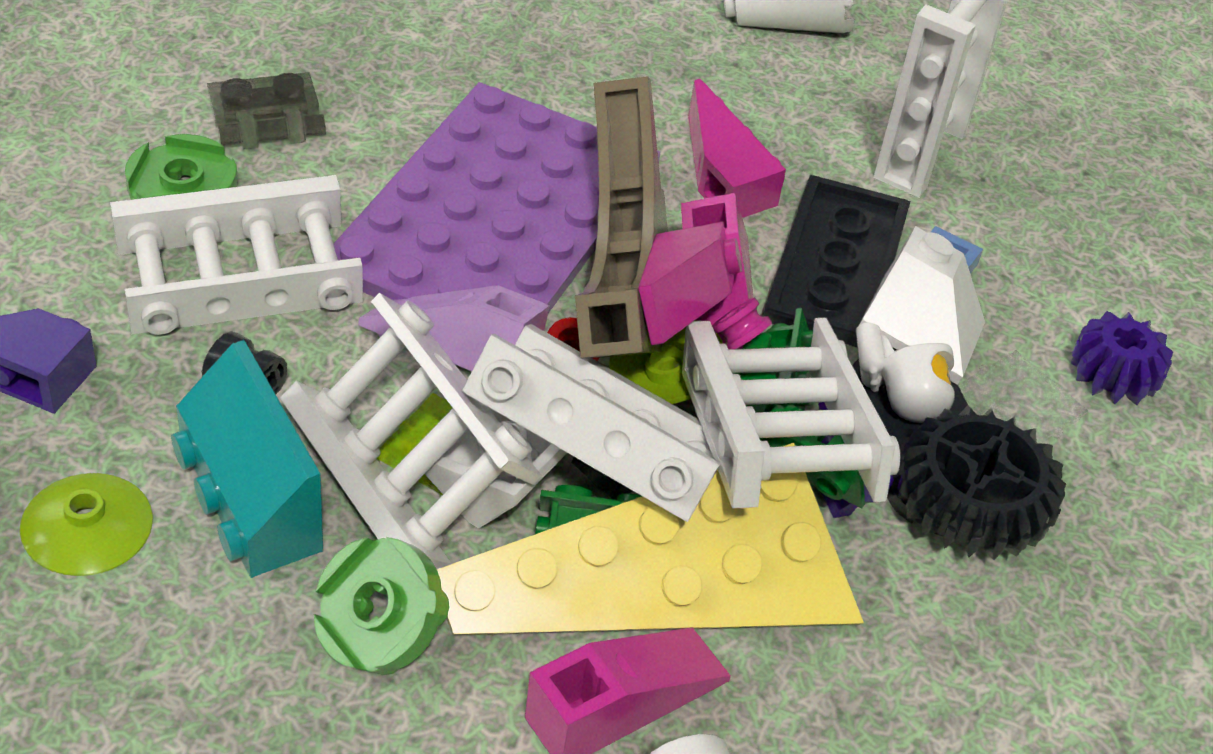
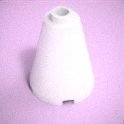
M723 0L726 17L735 16L737 26L832 33L853 31L854 19H844V7L853 6V0Z

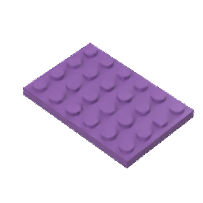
M478 82L334 242L337 259H361L363 267V292L373 297L381 293L391 300L408 299L414 296L499 285L550 305V312L596 250L599 210L597 127L548 109L543 105L514 96L499 88ZM658 151V161L660 159V151Z

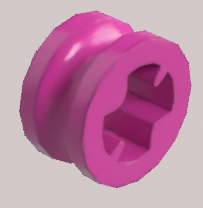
M755 297L740 304L712 325L715 334L721 333L725 336V344L728 349L741 347L772 324L768 316L762 317L758 314L757 306L759 302Z

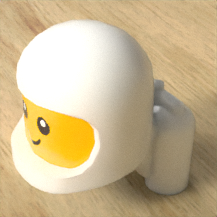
M872 322L863 323L856 328L861 380L873 392L878 391L879 387L885 383L891 408L899 417L909 422L923 423L926 417L936 419L945 408L950 410L955 398L949 374L955 363L953 349L950 345L945 343H923L894 351L887 336L881 335L878 324Z

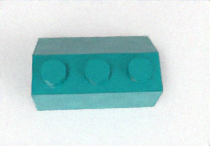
M245 340L233 343L176 405L179 432L171 434V441L181 468L185 470L193 467L198 475L197 478H194V487L204 513L207 515L217 512L222 522L217 525V531L229 561L240 558L250 578L323 552L321 473Z

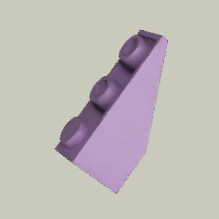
M499 285L393 300L400 305L409 300L422 309L434 323V327L429 331L455 365L470 371L473 370L491 334H496L515 345L526 325L532 324L543 331L545 330L550 307L548 304ZM376 308L359 317L358 325L378 333L379 337L390 328Z

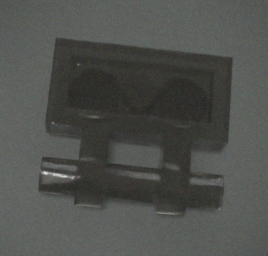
M310 72L282 73L277 76L249 79L233 78L227 81L207 83L210 106L215 127L218 129L219 143L222 146L241 144L242 149L259 148V142L289 139L290 144L306 142V137L326 135L324 115L319 114V102Z

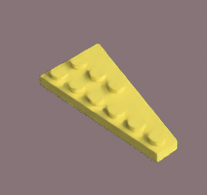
M791 443V444L785 445V446H783V447L795 446V445H794V443ZM717 470L688 522L642 496L437 569L441 579V588L449 598L450 608L447 621L453 635L672 630L691 627L694 629L860 625L864 623L805 472L773 473L769 480L761 481L758 507L732 508Z

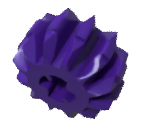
M1106 311L1101 319H1090L1087 325L1082 328L1072 351L1073 358L1071 364L1077 367L1076 381H1093L1092 396L1101 393L1103 390L1111 392L1110 396L1114 405L1124 395L1136 405L1146 395L1154 397L1155 393L1162 388L1172 365L1173 351L1166 346L1167 335L1162 332L1152 331L1151 320L1142 323L1135 321L1130 312L1123 318H1119L1113 313Z

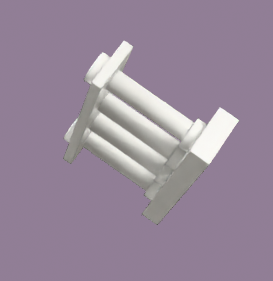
M952 0L948 13L927 4L920 10L915 20L873 178L920 198L928 187L943 133H949L960 139H963L967 133L1008 0Z
M336 175L110 202L118 255L136 253L142 287L125 289L131 335L147 332L161 335L169 333L175 328L318 308L339 310L349 304L363 302V267L361 259L338 260L329 228L341 227L340 187ZM307 232L315 264L281 268L273 235ZM251 239L258 271L224 276L217 242ZM194 246L201 279L165 283L159 250Z
M379 293L371 302L389 324L390 328L331 389L324 387L321 391H317L295 381L280 399L377 539L389 537L412 544L423 551L431 559L436 569L452 564L439 546L443 542L441 533L502 471L532 485L542 475L527 457L532 451L527 440L509 424L504 423L502 425L488 406L462 392L467 379L430 334L429 331L434 327V323L428 315L409 300L400 305ZM406 347L421 367L360 430L354 428L347 419V416L351 413L348 406ZM437 387L453 408L391 472L384 470L376 459L380 455L378 447ZM469 429L486 451L423 516L416 514L407 502L411 497L409 489Z
M815 318L811 347L728 349L725 343L719 344L710 321H693L686 326L682 375L714 460L721 463L718 472L732 508L758 507L761 481L769 480L773 473L858 470L873 502H885L887 500L890 475H896L900 467L899 444L895 436L888 434L847 357L844 341L837 339L827 318ZM809 371L812 378L741 380L739 374L732 373ZM824 402L828 410L755 413L752 406L746 407V405ZM841 435L845 444L770 447L767 441H760L759 438Z
M532 324L526 325L523 328L515 345L496 334H491L462 390L465 394L686 522L690 520L721 464L714 460L699 419L592 358H581L578 350Z

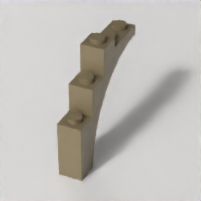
M646 76L593 83L599 163L598 233L590 280L583 293L575 295L581 358H598L662 352V343L651 345L638 288L656 234L668 232L665 196L660 182L651 79Z

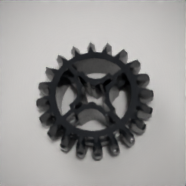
M968 405L958 415L945 408L936 419L926 417L923 424L918 427V430L913 431L911 437L907 438L900 456V467L896 478L899 481L898 499L907 502V518L923 519V535L937 532L943 536L944 549L953 543L965 546L968 558L978 549H984L993 560L1002 554L1004 549L1017 557L1022 550L1026 549L1027 545L1036 547L1038 542L1045 537L1050 526L1053 527L1059 517L1061 512L1060 506L1065 497L1064 490L1066 487V483L1061 480L1063 477V464L1052 459L1053 445L1037 443L1036 429L1023 431L1018 428L1015 416L1008 421H1004L995 417L992 408L984 415H977Z

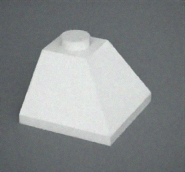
M915 226L886 272L859 325L869 322L878 324L881 335H886L891 346L897 350L923 343H945L950 345L953 349L955 361L953 369L949 372L950 380L957 385L964 376L985 324V319L964 253L955 249L945 237L937 233H927Z

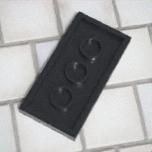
M810 175L762 317L768 316L773 325L783 323L790 326L794 325L796 309L802 308L809 331L813 330L815 318H827L838 340H843L846 345L858 348L856 328L859 326L881 281L896 257L911 201Z

